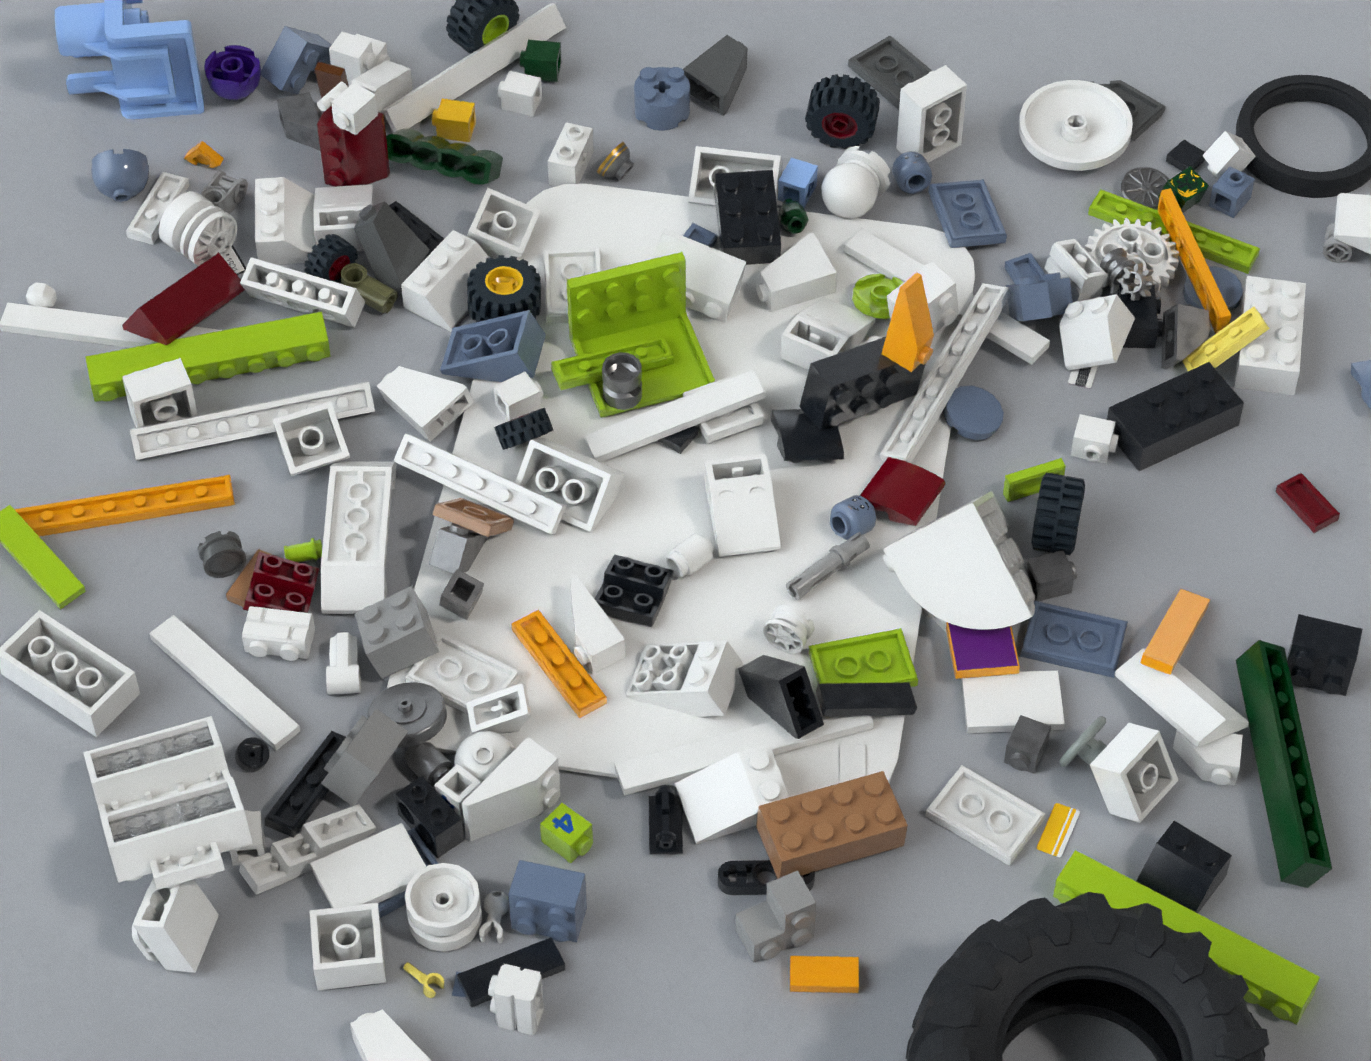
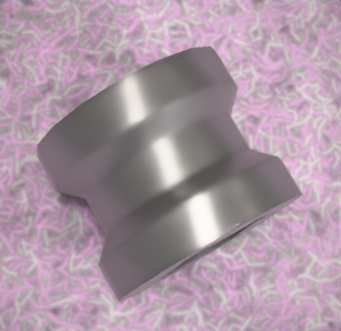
M1117 248L1103 258L1100 267L1110 274V280L1113 284L1119 285L1121 283L1117 279L1122 278L1125 274L1123 268L1131 267L1134 270L1136 263L1128 260L1127 253L1123 248Z

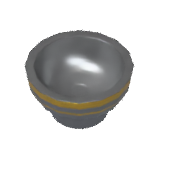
M621 142L603 161L597 173L605 178L615 176L619 181L622 180L634 166V163L630 160L628 146Z

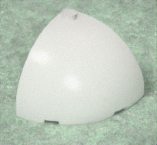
M992 491L883 548L885 552L883 559L889 571H895L903 587L921 607L943 621L964 628L987 630L1012 626L1034 615L1035 605L1032 600L1028 601L1034 595L1026 566L1017 543L1012 538L1008 539L1006 535L1009 524Z

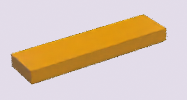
M1180 588L1145 649L1140 663L1171 675L1204 616L1210 599Z
M539 609L511 624L512 631L579 718L607 704L605 694Z

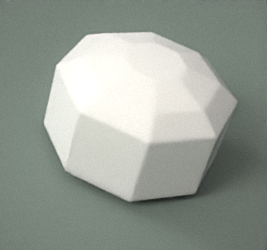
M34 283L28 288L26 299L27 303L32 306L52 308L56 302L57 295L56 291L48 284Z

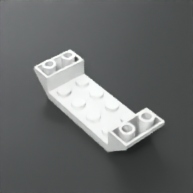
M338 461L330 466L321 558L322 614H354L367 606L386 599L385 567L392 489H395L396 462Z

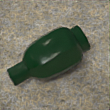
M785 199L778 212L783 228L790 233L802 232L809 220L805 209L798 201H793L792 199Z

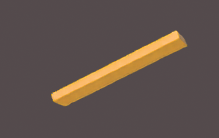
M1171 188L1161 190L1157 211L1168 234H1170L1172 242H1176L1175 249L1179 251L1180 260L1203 308L1209 310V321L1216 334L1230 324L1231 313Z

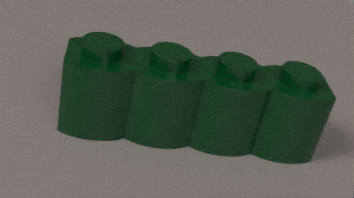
M400 129L386 135L388 159L393 162H410L413 166L422 170L436 169L439 173L448 177L462 176L468 182L478 185L487 184L500 177L503 157L494 151H476L472 146L465 143L450 144L446 139L439 136L424 137L420 132L413 129Z

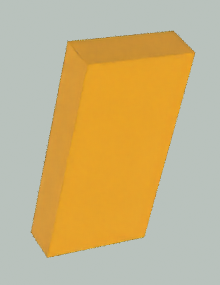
M790 956V992L859 993V957Z

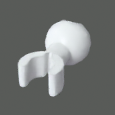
M492 891L486 895L483 902L488 918L487 922L479 930L480 941L485 942L486 934L494 927L497 933V943L501 944L504 935L500 922L501 917L509 909V898L504 892Z

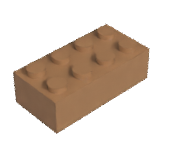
M884 771L760 805L758 806L756 828L776 876L781 878L797 870L802 876L813 871L816 872L903 847L908 825Z

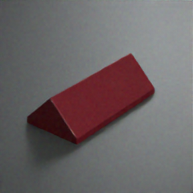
M218 252L140 306L123 323L122 327L125 331L167 346L241 294L245 289L240 284L241 279Z

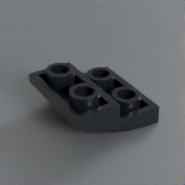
M802 409L772 410L771 422L778 434L777 447L784 461L800 463L803 460L830 462L832 460L844 459V450L838 425L819 430Z
M614 554L604 572L603 584L594 599L606 615L652 627L667 595L674 570Z

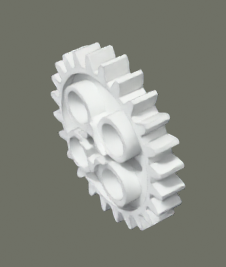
M1125 218L1124 224L1121 225L1117 220H1113L1112 227L1104 223L1102 231L1095 229L1094 235L1089 236L1088 242L1085 244V250L1099 266L1108 253L1114 249L1123 248L1127 253L1128 260H1132L1136 264H1143V271L1153 269L1154 272L1151 276L1153 281L1157 282V285H1155L1156 292H1160L1161 285L1167 287L1169 279H1174L1179 262V251L1175 250L1176 242H1169L1170 234L1161 235V227L1152 230L1151 222L1141 226L1140 219H1137L1135 224H1130L1128 218ZM1107 273L1109 276L1105 286L1102 288L1108 285L1111 286V293L1113 294L1119 289V285L1113 284L1110 280V274ZM1135 279L1134 283L1140 284V280Z

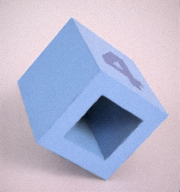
M791 158L778 180V200L783 202L785 199H792L793 201H798L805 208L817 186L818 166Z

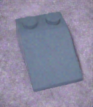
M530 310L454 327L440 371L443 375L497 382L506 381L525 371L530 378H533L546 333Z

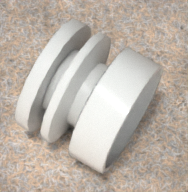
M189 191L179 195L167 207L160 220L159 235L166 245L176 252L182 253L185 258L191 260L195 265L200 266L218 252L224 258L236 239L238 228L236 220L230 214L224 212L220 207L214 206L211 201L198 192Z

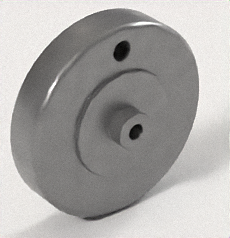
M418 682L401 683L384 690L372 701L367 714L369 718L373 711L378 709L408 731L397 747H412L432 739L440 732L447 719V710L441 693L430 685Z

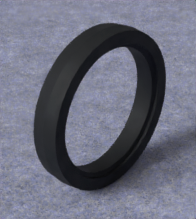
M1292 75L1274 79L1263 84L1253 91L1244 102L1236 123V136L1242 138L1255 155V158L1246 168L1266 185L1295 196L1327 198L1338 196L1340 193L1354 191L1371 179V100L1361 91L1344 82L1328 77ZM1291 101L1320 102L1336 107L1351 116L1359 124L1366 136L1367 149L1357 161L1338 170L1326 172L1299 170L1287 166L1270 156L1258 142L1254 125L1264 112L1276 105Z

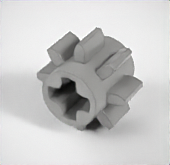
M1142 263L1135 264L1134 270L1131 267H1124L1125 274L1122 278L1117 279L1123 288L1121 294L1131 293V300L1133 301L1140 299V293L1144 297H1150L1151 293L1149 290L1152 286L1157 285V282L1153 281L1151 276L1154 272L1153 269L1143 271ZM1134 280H1140V285L1135 284Z

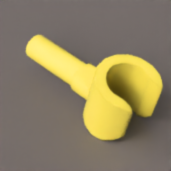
M409 962L404 965L403 969L423 985V992L426 997L434 998L436 994L428 986L429 984L434 983L444 989V978L440 974L430 973L426 975Z

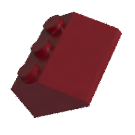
M332 106L323 112L317 123L325 184L333 187L367 185L385 179L390 175L384 113L378 112V116L357 135H354L345 129L339 128L333 122Z

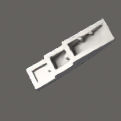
M359 804L303 824L301 833L295 835L294 838L288 837L274 842L269 853L241 862L239 872L257 895L311 871V862L365 839L375 832L376 826Z

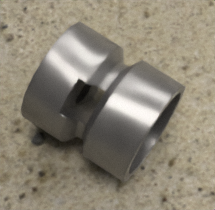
M620 352L607 357L602 366L603 398L605 402L615 409L626 410L633 408L642 398V368L639 359L632 354Z

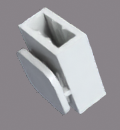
M153 878L133 922L132 938L147 960L160 961L166 970L196 973L219 914L194 879L183 882L174 888L157 890Z

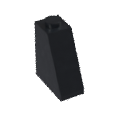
M762 655L738 668L747 697L794 738L800 739L824 725L805 666Z

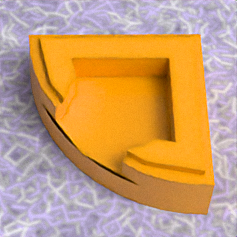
M203 141L190 149L184 157L185 160L194 165L201 163L209 165V168L220 166L224 160L221 155Z

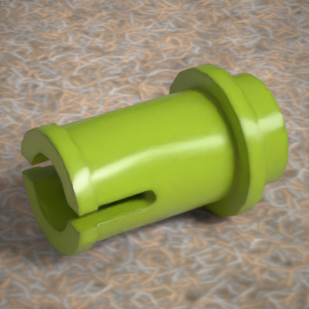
M311 538L310 542L284 546L285 558L298 563L314 559L318 560L322 557L321 539L315 540V538Z

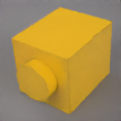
M442 98L439 108L434 109L432 115V125L436 126L437 136L449 140L470 142L476 125L475 103Z

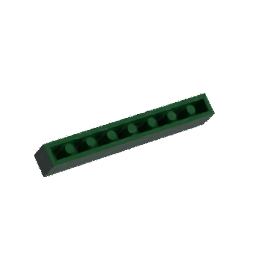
M1258 640L1235 661L1281 882L1309 888L1332 870L1331 859L1285 648Z

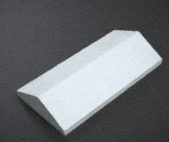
M1142 648L1115 671V676L1196 747L1203 746L1248 727L1249 722L1178 662L1171 675L1142 665L1140 662L1145 651Z

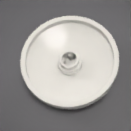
M1081 80L1054 82L1036 90L1023 104L1019 119L1021 140L1033 156L1050 166L1073 171L1100 168L1116 160L1128 147L1133 127L1131 112L1121 97L1104 86Z

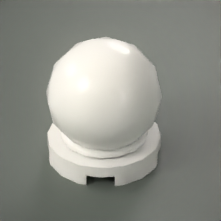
M860 146L848 147L839 157L837 165L826 174L821 186L823 201L830 212L840 218L853 219L862 217L873 208L877 197L881 196L891 184L888 178L890 168L877 153L871 151L870 154L859 151Z

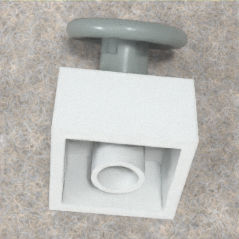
M1099 716L1059 760V764L1062 767H1066L1077 755L1080 756L1091 767L1109 813L1140 823L1178 782L1175 769L1160 731L1128 723L1107 746L1101 740L1097 741L1094 738L1106 724V718Z

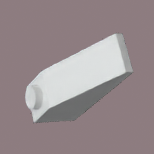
M571 575L570 593L576 645L574 654L582 666L586 665L591 673L595 674L626 658L625 638L577 575Z

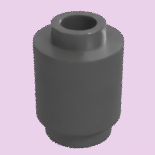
M424 742L409 747L405 753L408 767L418 777L423 776L432 787L452 769V763L431 742Z

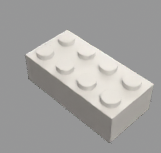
M1253 276L1246 277L1241 303V315L1255 307L1270 329L1237 352L1234 388L1287 395L1295 394L1300 373L1306 283Z
M40 610L0 647V671L3 676L95 737L109 726L140 695L136 674L133 670Z

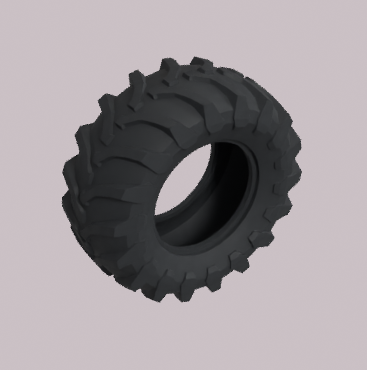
M1087 892L1057 906H1054L1046 897L1029 900L998 922L991 919L969 935L954 954L938 969L928 986L913 1020L912 1028L914 1030L908 1040L905 1059L907 1061H1003L1002 1055L1005 1049L1025 1029L1047 1018L1068 1014L1096 1016L1122 1026L1139 1038L1152 1052L1157 1061H1265L1264 1048L1270 1043L1267 1029H1263L1243 1001V997L1249 990L1243 976L1231 975L1218 967L1208 956L1212 942L1200 931L1192 933L1174 931L1163 924L1162 910L1149 903L1116 909L1110 907L1104 894Z

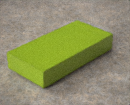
M1062 458L1005 475L1003 495L1006 501L1010 502L1039 493L1043 476L1046 473L1065 475L1066 465Z

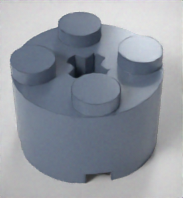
M645 67L640 71V75L634 84L635 116L639 121L640 119L644 121L648 128L659 131L671 130L678 127V123L683 119L685 121L688 119L690 114V83L684 75L682 68Z

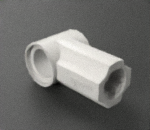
M349 632L337 633L336 636L330 638V666L326 667L328 695L361 693L358 639L356 636L350 635Z

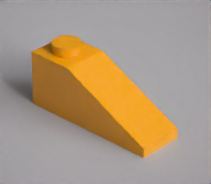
M917 272L899 289L881 353L910 372L918 365L926 364L933 353V349L930 347L934 332L922 275Z

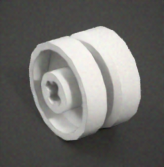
M433 864L418 871L408 882L405 892L410 932L418 943L430 950L446 952L457 950L473 940L480 930L482 912L478 883L469 871L454 864Z

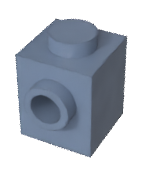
M1230 166L1212 186L1209 206L1234 218L1251 199L1255 178Z

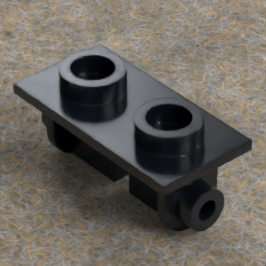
M661 785L655 796H649L650 854H683L682 804L679 796L675 795V792L669 785Z

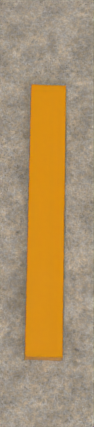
M230 475L14 510L40 537L235 505L231 477Z

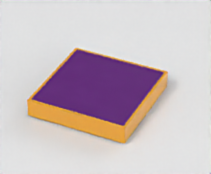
M946 622V632L955 679L1019 674L1020 666L1011 626L978 630Z

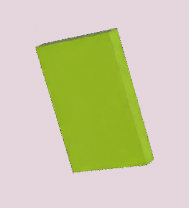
M902 628L810 645L808 648L818 684L909 682L911 687L918 686V677Z

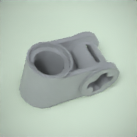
M217 171L200 194L211 201L214 206H218L224 212L231 214L238 203L244 199L248 183L246 179H235L226 176V173L223 171Z

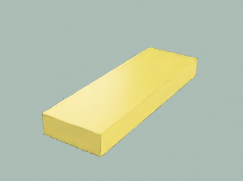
M1252 307L1201 344L1182 362L1188 371L1208 362L1216 368L1270 328L1259 311Z

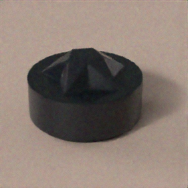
M254 737L244 739L235 751L236 763L247 772L261 770L269 759V749L266 743Z

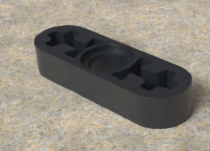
M770 860L728 861L719 867L717 883L719 889L728 895H767V884L761 883L757 879L758 874L767 871L774 874L776 879L778 878ZM815 871L803 875L804 882L809 891L814 886ZM747 873H751V883H747ZM729 874H736V882H730Z

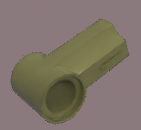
M351 263L341 270V284L356 288L365 300V304L381 313H388L393 308L398 298V292L367 275V270L364 266L358 263Z

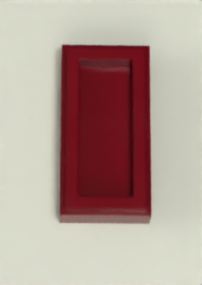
M1302 473L1277 485L1276 493L1313 533L1338 521L1340 513Z

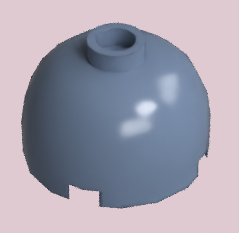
M112 149L98 153L92 158L91 174L99 192L109 198H113L115 201L124 202L144 190L149 178V165L146 155L139 151L123 149V154H114Z

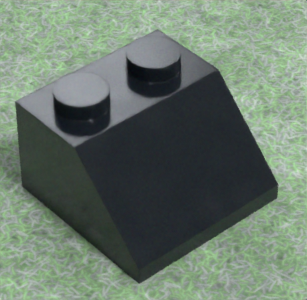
M1174 820L1156 843L1136 882L1199 913L1227 876L1232 855Z

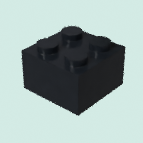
M1298 614L1287 657L1292 684L1298 687L1322 690L1328 694L1346 696L1357 660L1363 629Z

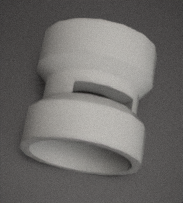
M1334 222L1326 228L1323 255L1329 261L1341 263L1351 258L1353 246L1334 239Z

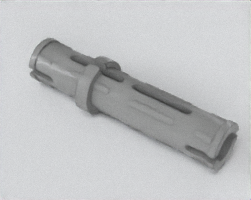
M858 532L841 545L833 546L829 550L830 553L786 584L789 594L795 597L796 600H799L836 571L846 569L850 565V561L870 548L867 538Z

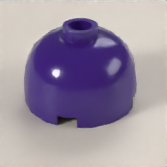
M240 45L225 46V51L216 54V50L213 51L205 60L204 65L205 76L210 89L219 97L227 100H239L251 95L258 87L261 77L259 58L255 57L254 51Z

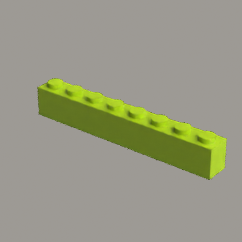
M322 312L175 339L167 346L161 343H154L85 356L95 402L112 401L126 396L122 376L181 358L191 384H201L207 380L231 378L235 375L249 372L258 373L265 369L280 366L289 367L296 363L315 362L331 357Z
M1076 850L1056 879L1053 897L1058 899L1060 903H1065L1087 892L1104 894L1111 908L1122 909L1149 903L1162 910L1163 924L1174 931L1182 933L1200 931L1212 942L1208 956L1218 967L1231 975L1243 976L1249 988L1243 999L1251 1004H1258L1270 1010L1281 1020H1289L1297 1025L1315 994L1320 979L1319 976Z

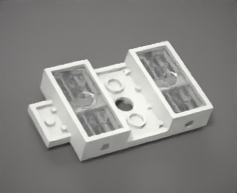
M212 716L83 752L118 883L126 880L135 881L144 875L152 873L156 888L159 890L174 888L183 882L197 878H209L217 872L225 870L220 853L238 851L246 845L253 844L245 811L234 779L230 776L222 744Z

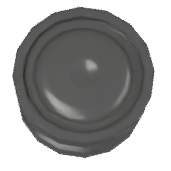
M221 531L206 536L204 543H199L198 553L203 561L204 571L208 576L214 578L228 577L239 572L245 566L247 561L246 555L242 550L241 540L235 532L228 531L227 534H221Z

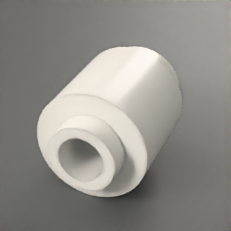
M693 534L670 551V555L666 557V563L669 569L674 570V575L677 577L690 576L712 560L713 546L707 537Z

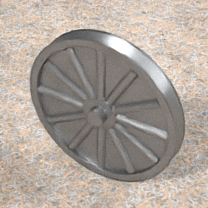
M1137 167L1128 171L1123 177L1121 193L1128 200L1157 210L1158 196L1169 178L1155 168Z

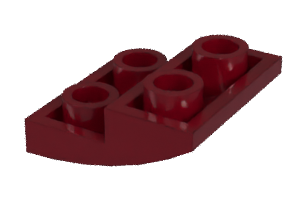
M888 457L860 496L867 499L874 506L875 510L887 512L890 521L916 526L946 483L944 479L922 467Z
M259 552L243 610L248 611L249 606L308 613L320 568Z

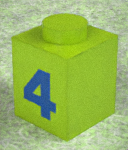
M563 802L540 823L541 842L570 863L579 855H585L592 847V824Z

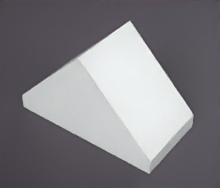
M524 683L466 703L472 734L488 730L497 733L517 732L531 716L526 684Z

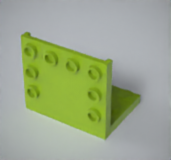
M682 252L567 279L569 339L576 356L663 335L675 356L674 364L642 371V398L633 408L622 410L610 407L603 398V381L587 384L600 418L682 398L684 392L715 382L686 313V260Z

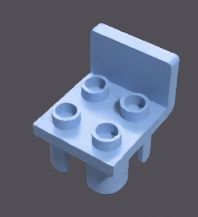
M104 0L102 3L59 6L55 9V29L59 53L63 56L75 58L105 55L110 57L113 69L110 71L69 74L66 79L69 95L105 92L119 98L122 115L132 120L192 115L204 112V94L192 25L189 20L149 23L147 10L141 11L140 8H133L132 4L143 3V0Z

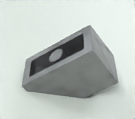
M1177 304L1163 312L1161 368L1168 369L1181 362L1209 338L1211 331L1209 310Z

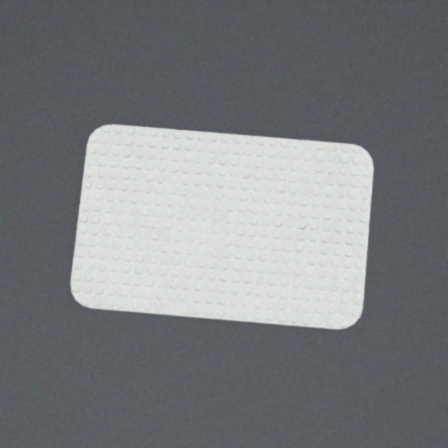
M562 184L543 190L527 202V205L539 209L541 212L524 252L517 260L524 259L528 261V266L533 265L536 268V273H539L541 277V311L539 316L536 315V320L546 333L535 376L531 379L532 381L536 380L542 388L541 409H546L553 427L552 432L535 439L546 438L594 459L586 442L585 435L674 401L670 400L600 418L587 384L560 390L551 370V362L574 357L576 354L569 339V322L546 323L543 251L601 248L602 271L653 259L664 229L683 236L692 223L717 234V242L712 248L720 251L716 206L688 203V196L593 184ZM806 212L809 220L804 230L800 233H790L783 228L778 216L781 255L807 234L814 232L837 272L836 292L822 297H826L861 312L852 301L855 283L866 275L881 274L844 252V244L861 228L925 266L933 261L956 285L973 294L975 282L974 260L965 247L950 248L945 233L923 226L860 218H840L836 215ZM771 263L745 266L738 298L726 322L710 318L701 312L686 307L687 316L715 381L755 370L766 395V398L755 402L763 415V424L707 443L699 427L695 425L698 428V435L681 454L658 441H654L601 462L624 472V476L615 501L593 532L586 531L561 519L555 535L549 534L443 485L439 503L463 498L511 517L514 523L512 530L489 536L469 571L464 572L484 583L482 594L467 620L439 605L441 594L453 573L429 565L438 530L451 526L452 522L437 516L434 517L414 591L428 612L435 638L439 632H442L521 671L522 678L517 685L520 683L526 684L531 716L519 731L503 732L500 734L510 740L515 749L529 737L558 757L559 770L618 778L614 763L773 721L768 714L747 697L741 677L738 679L725 716L696 717L627 698V690L644 648L648 644L727 640L744 665L762 655H767L805 666L819 708L821 707L816 694L818 682L808 653L810 645L902 628L912 662L914 663L922 607L906 591L895 571L890 572L883 559V555H885L883 548L936 520L941 492L916 526L892 522L887 512L875 510L876 524L872 531L864 534L870 544L869 549L850 561V565L846 569L836 571L799 600L792 597L786 588V584L789 581L798 577L817 561L824 558L830 553L829 550L833 546H839L847 541L836 535L830 526L831 510L835 504L851 496H860L883 465L880 458L882 450L915 396L839 424L838 428L844 450V459L832 460L830 462L803 460L800 463L784 461L777 447L778 434L771 422L772 410L801 409L799 406L809 370L781 358V336L798 313L822 297L771 312L766 302L760 301L757 293V285L760 284V272ZM875 318V323L858 346L864 345L867 339L872 336L886 337L890 319ZM957 319L950 325H944L935 332L930 347L933 349V353L925 365L918 390L960 322ZM473 378L470 395L474 403L464 411L452 454L515 482L530 441L505 450L502 449L494 429L495 426L507 422L495 405L494 386L501 382ZM943 411L912 464L922 467L942 479L951 427L947 424ZM766 453L772 480L781 549L719 557L705 488V461ZM693 534L707 537L713 546L712 560L690 576L684 575L679 578L673 574L667 595L652 627L607 615L625 638L626 658L595 674H592L588 667L583 665L584 669L607 697V704L579 718L512 631L511 624L539 609L574 654L576 645L570 593L571 575L576 574L593 598H595L603 584L604 572L614 554L669 569L666 557L670 555V551ZM787 604L797 607L805 612L803 617L806 620L811 619L814 623L815 629L800 653L790 654L779 650L764 636L763 627L771 619V615L778 605ZM415 664L391 674L387 689L397 684L406 683L405 676ZM445 703L447 710L446 722L440 732L426 742H431L440 752L456 754L458 746L466 737L472 735L469 716ZM872 715L873 729L774 755L789 797L839 783L840 744H865L866 776L884 771L890 783L898 763L905 715ZM673 782V783H670V784H666V785L674 786V787H675V783H676V782Z

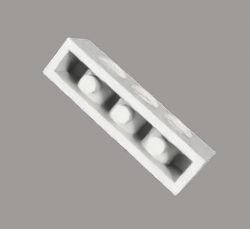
M252 257L240 281L241 286L250 297L307 314L322 312L323 319L355 328L365 304V300L356 288Z

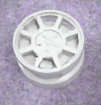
M781 604L775 608L771 619L766 622L763 627V633L766 639L777 649L786 653L797 654L803 650L815 627L811 619L806 620L803 617L805 612L792 605Z

